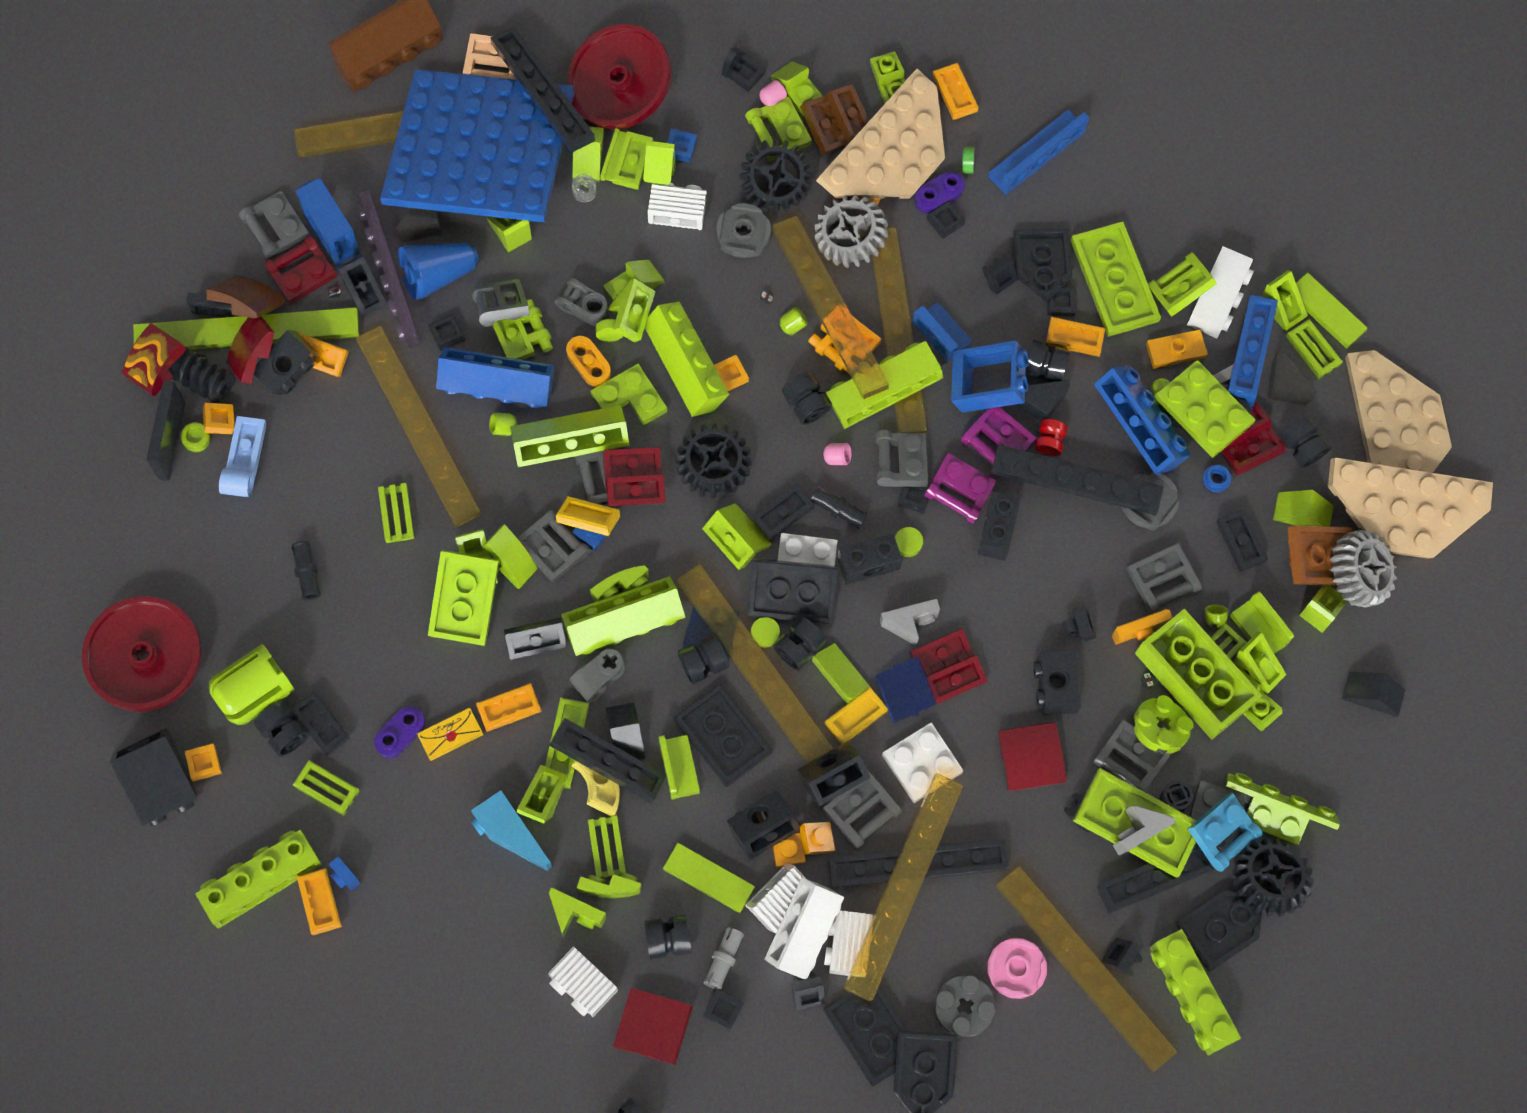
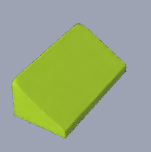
M835 643L813 656L812 662L846 704L870 688Z

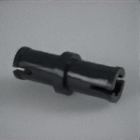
M820 486L817 487L811 498L812 503L831 512L832 517L837 518L838 516L860 529L868 515L867 512H863L847 503L846 498H838Z
M308 541L293 543L291 549L296 564L294 573L299 578L302 599L308 601L317 599L321 596V592L319 591L316 578L318 569L312 560L310 543Z

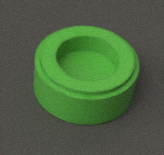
M965 146L963 148L964 174H974V146Z

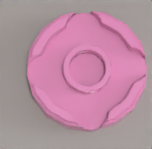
M1011 938L1001 942L992 950L987 961V975L991 985L1000 994L1009 998L1023 999L1033 995L1043 985L1047 975V962L1042 952L1034 943L1024 938Z

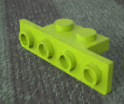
M1228 773L1226 777L1227 787L1252 796L1246 813L1251 821L1259 826L1261 831L1299 845L1309 819L1336 830L1340 826L1339 817L1335 815L1336 812L1328 807L1319 806V808L1307 804L1308 801L1300 796L1291 795V797L1281 794L1280 790L1272 785L1264 784L1260 786L1255 784L1250 777L1244 774L1236 773L1232 775Z

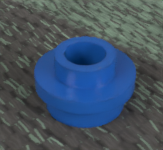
M1212 465L1205 470L1203 483L1212 492H1223L1231 483V474L1224 466ZM1218 476L1221 482H1213L1212 477Z

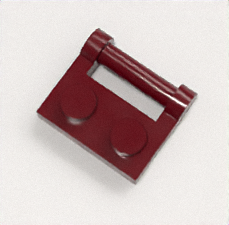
M311 235L303 239L304 242L285 254L273 261L269 259L263 263L267 272L290 305L337 278L335 270ZM308 252H311L313 257L283 275L278 271Z

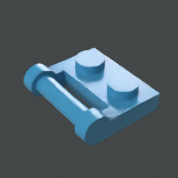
M1233 793L1226 794L1188 828L1209 862L1220 872L1224 871L1229 866V861L1251 841L1258 840L1263 835L1259 826L1251 821ZM1240 827L1243 833L1220 853L1216 846Z

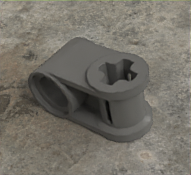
M573 278L567 281L568 286L561 297H556L554 301L565 313L574 315L594 327L598 322L609 318L605 297ZM593 307L602 308L598 312L589 311Z
M606 649L588 664L578 669L569 681L588 703H591L622 677L625 671L623 658L618 651ZM608 661L615 663L616 668L606 667L605 663Z

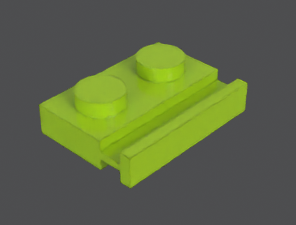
M615 128L600 175L601 181L608 180L612 181L613 184L639 190L644 175L647 141H653V138L628 131L627 133L621 132Z

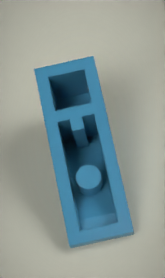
M501 790L471 810L475 818L471 823L480 836L485 833L494 843L546 871L552 868L551 862Z

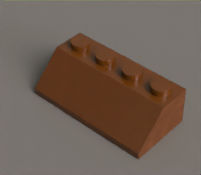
M400 0L328 42L336 71L352 93L359 89L367 88L379 77L389 75L401 64L411 62L426 49L436 47L443 40L441 26L427 0Z

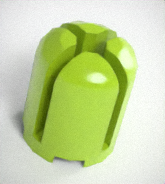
M263 643L212 676L209 681L210 695L229 722L236 725L249 723L266 708L283 700L294 691L293 686Z

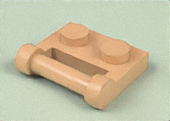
M470 33L463 74L517 80L510 70L509 73L474 69L475 63L508 68V66L491 45L490 37L492 36Z

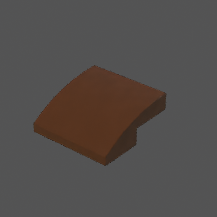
M853 84L832 90L827 95L804 102L800 106L821 155L847 146L869 122Z
M235 275L206 289L207 300L230 303L232 305V315L259 318L286 304L285 298L271 287L254 279Z

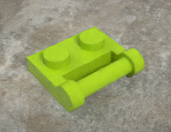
M789 96L773 106L766 105L762 108H754L745 114L748 123L753 125L761 142L766 140L770 147H772L773 140L762 121L766 118L771 123L781 144L783 145L785 140L789 141L787 149L792 150L793 146L797 145L799 147L797 151L812 145V139ZM768 156L767 159L770 162L775 161L778 156Z
M1193 252L1186 255V259L1158 280H1151L1148 283L1150 291L1171 317L1217 285L1213 276Z

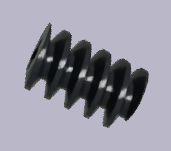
M185 347L187 350L171 365L170 373L173 376L172 380L180 381L182 386L189 387L193 392H198L201 397H208L212 403L220 402L233 387L235 375L231 373L225 378L227 371L224 368H221L216 373V363H211L207 367V358L203 357L198 361V353L193 352L189 355V348Z

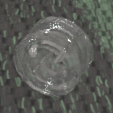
M582 174L573 180L572 193L574 198L580 202H589L595 198L597 193L596 182L591 176ZM580 185L589 187V191L585 193L584 190H580Z

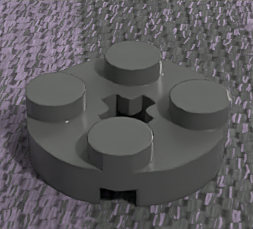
M740 203L732 206V209L727 210L725 213L723 212L717 221L716 236L720 248L723 252L739 258L760 256L770 241L771 224L769 219L755 205ZM742 226H747V230L751 232L746 234V236H742L736 232V229L740 230Z
M1153 472L1151 474L1134 476V479L1164 486L1158 513L1155 516L1121 507L1122 511L1131 522L1139 527L1156 530L1161 526H1165L1173 519L1179 507L1175 484L1168 477L1162 474L1155 475Z
M958 976L950 979L941 987L936 997V1018L941 1027L950 1034L969 1038L977 1036L987 1029L996 1013L995 999L991 990L984 982L974 976ZM960 999L972 1002L973 1005L970 1007L971 1014L967 1015L965 1011L960 1013L957 1010L960 1006Z

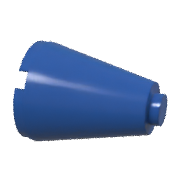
M468 243L405 245L398 249L400 268L404 267L406 274L402 278L408 293L414 300L423 299L475 270L476 263L479 262L476 249L470 247Z

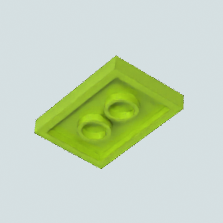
M1198 360L1155 396V399L1212 458L1255 422V419Z
M447 550L441 551L428 636L482 646L486 645L500 560Z

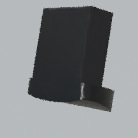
M734 47L729 50L721 75L725 78H730L749 92L765 75V68L747 56L740 48Z

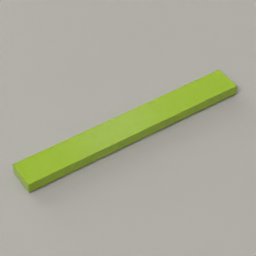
M357 308L265 314L262 316L274 331L272 344L276 343L287 330L300 332L319 340L360 337ZM238 316L152 324L179 341L184 347L194 350L231 347L237 332L248 317ZM150 323L133 324L134 344Z

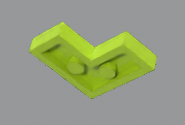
M639 364L590 391L591 396L600 409L619 405L624 407L630 404L643 426L667 412L666 405Z

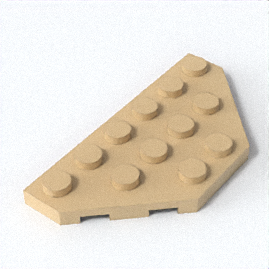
M916 69L816 181L836 199H843V196L847 198L853 197L854 194L868 199H884L885 197L910 199L945 159L937 86Z
M1375 350L1348 353L1345 359L1368 463L1433 473L1452 448L1441 396Z
M1332 458L1330 460L1328 488L1334 496L1339 497L1346 507V512L1358 528H1362L1364 531L1376 532L1378 537L1384 538V545L1390 546L1389 553L1430 559L1434 558L1491 510L1493 482Z

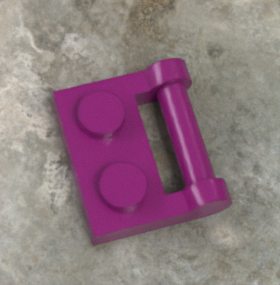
M996 407L988 409L964 434L961 442L966 446H972L993 464L996 452L977 437L981 431L997 445L1000 444L1027 451L1037 438L1004 410Z
M947 453L924 496L930 500L932 498L938 500L965 516V520L973 524L997 481ZM940 484L974 503L973 506L970 507L939 488Z

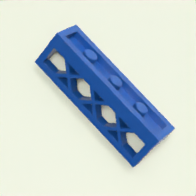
M1068 109L989 172L988 177L1005 195L1009 194L1083 135L1090 117L1084 112L1076 118Z
M1250 295L1228 389L1232 396L1245 398L1251 410H1253L1278 302L1277 300Z

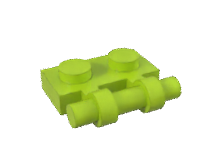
M532 299L527 300L529 316H522L516 320H496L492 325L507 358L525 360L533 357L535 352L532 346L535 344H540L544 353L553 349L550 342L552 338L550 332L544 328L541 321V311L538 307H535ZM531 323L534 332L527 335L523 324Z

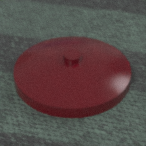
M618 24L601 29L582 43L571 60L567 74V85L574 86L575 93L572 104L588 122L600 128L615 130V128L624 129L637 125L650 117L659 108L668 93L672 78L670 57L659 39L643 27L631 24Z
M151 596L128 598L107 608L90 626L82 647L84 674L93 690L112 706L132 712L156 710L177 700L193 683L200 668L202 657L201 640L195 625L188 615L175 604Z

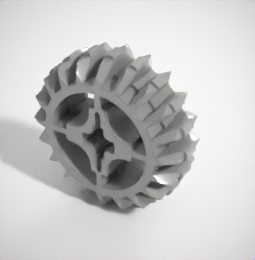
M854 194L852 200H848L846 196H843V202L840 203L833 199V207L824 206L826 215H818L819 223L815 224V231L817 233L815 234V240L818 243L819 251L824 253L828 261L833 260L837 266L843 262L847 268L851 262H854L855 266L859 267L860 261L863 259L870 263L869 256L871 254L878 256L877 248H885L883 239L888 238L886 230L888 223L884 219L883 210L879 209L875 202L870 203L868 198L864 197L859 200V197ZM847 225L854 231L856 237H853L851 232L849 233ZM869 233L866 239L863 240L864 236Z
M1369 530L1349 532L1337 540V546L1332 548L1334 556L1330 558V561L1333 563V568L1330 571L1334 573L1335 577L1332 582L1337 583V592H1341L1343 600H1348L1350 605L1363 608L1379 605L1386 598H1389L1390 591L1395 589L1393 581L1397 577L1394 574V569L1397 567L1393 565L1392 561L1395 556L1390 555V546L1384 545V538L1378 537L1376 532H1369Z

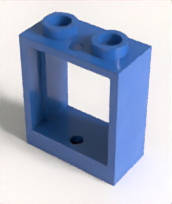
M318 178L314 181L305 182L296 190L304 216L334 264L337 266L359 254L360 251L353 229L322 180Z
M1010 341L953 351L952 403L962 413L1025 403V392L1028 391L1025 370L1029 365V357L1026 350H1023L1017 341ZM1011 362L1010 388L973 394L974 367Z

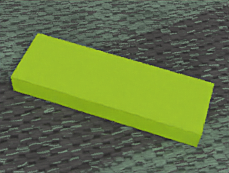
M1306 273L1296 283L1306 312L1346 349L1366 332L1368 328L1309 273Z
M560 698L551 741L564 718L585 728L589 703ZM549 746L545 766L568 775L564 788L571 789L575 768L571 766L574 759Z
M677 843L663 867L664 871L738 913H741L755 889V886L679 843Z

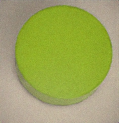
M605 319L596 324V337L601 341H617L623 335L613 330L616 319Z
M189 423L181 431V441L189 451L200 452L210 444V433H204V425L201 423Z
M905 527L897 532L895 539L902 556L913 557L921 551L923 537L917 529Z
M763 617L753 623L751 638L756 645L763 648L771 647L779 639L780 628L775 620Z

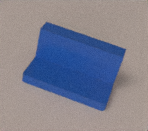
M935 303L929 309L921 306L914 312L912 323L947 363L953 359V351L966 349L972 344V339L940 303Z

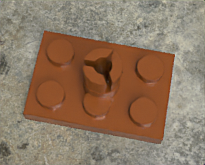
M1297 525L1287 527L1288 544L1290 547L1289 559H1291L1289 564L1291 566L1293 584L1337 585L1336 582H1332L1335 577L1334 573L1330 571L1333 568V563L1330 561V558L1334 556L1332 548L1337 546V540L1341 539L1343 535L1353 532L1352 528Z

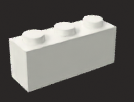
M1224 246L1222 247L1210 273L1217 285L1199 297L1187 326L1201 330V332L1214 338H1218L1221 330L1227 332L1234 317L1229 315L1232 307L1238 308L1243 297V293L1239 292L1242 284L1248 285L1254 272L1249 269L1253 261L1252 258Z
M802 877L764 960L782 971L806 980L816 964V958L823 943L828 938L829 929L835 916L838 915L844 897L830 888Z

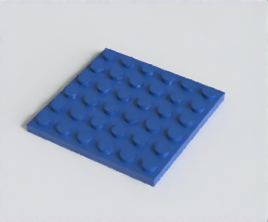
M415 69L381 193L382 205L545 222L563 141L518 80ZM557 84L572 104L575 93L574 86Z

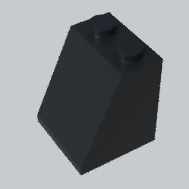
M167 728L112 754L110 765L142 826L148 823L151 826H155L167 819L166 814L176 809L178 813H181L195 805L193 801L197 800L198 794Z

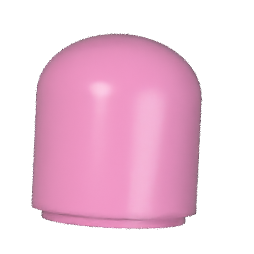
M774 80L762 88L759 95L761 102L765 106H773L786 98L787 92L779 81Z
M829 443L824 449L823 456L829 465H848L851 461L852 451L848 443Z

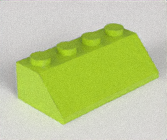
M1185 609L1143 641L1135 652L1138 658L1211 740L1235 722L1262 697V694Z

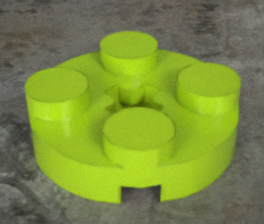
M1165 695L1144 701L1133 717L1135 719L1134 732L1136 737L1144 746L1153 751L1158 749L1167 750L1166 753L1179 751L1190 738V733L1193 729V721L1182 708ZM1159 722L1164 723L1168 730L1165 727L1159 728L1157 724Z

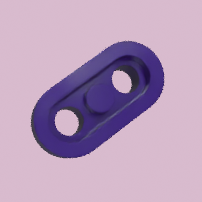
M949 171L924 184L917 190L915 195L917 209L929 214L948 201L952 203L959 199L965 188L964 178L957 172ZM953 181L956 183V185L950 186L947 184V182ZM931 194L934 198L927 199L925 195Z
M413 706L400 709L376 734L374 745L377 752L385 758L399 756L417 738V733L424 730L425 718L423 713ZM413 716L415 720L412 724L407 725L404 723L406 717ZM388 737L394 738V742L390 746L384 745V740Z

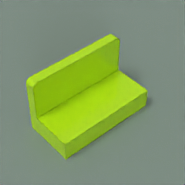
M737 504L717 510L702 528L738 570L745 568L758 552L768 549L771 545V542Z
M1260 591L1230 614L1232 620L1248 640L1257 632H1262L1274 654L1286 647L1294 638V634Z
M664 735L658 736L671 800L699 794L700 789L688 736L685 735L666 740Z

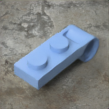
M237 416L227 466L223 468L220 475V494L242 497L251 496L267 425L265 420Z

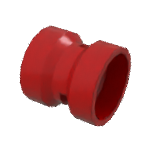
M1044 419L1040 423L1039 431L1041 435L1037 438L1034 448L1039 453L1047 456H1060L1064 447L1062 439L1067 435L1068 426L1057 420Z

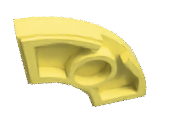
M574 760L571 766L578 770L587 782L589 794L586 804L609 816H614L618 809L620 798L619 785Z

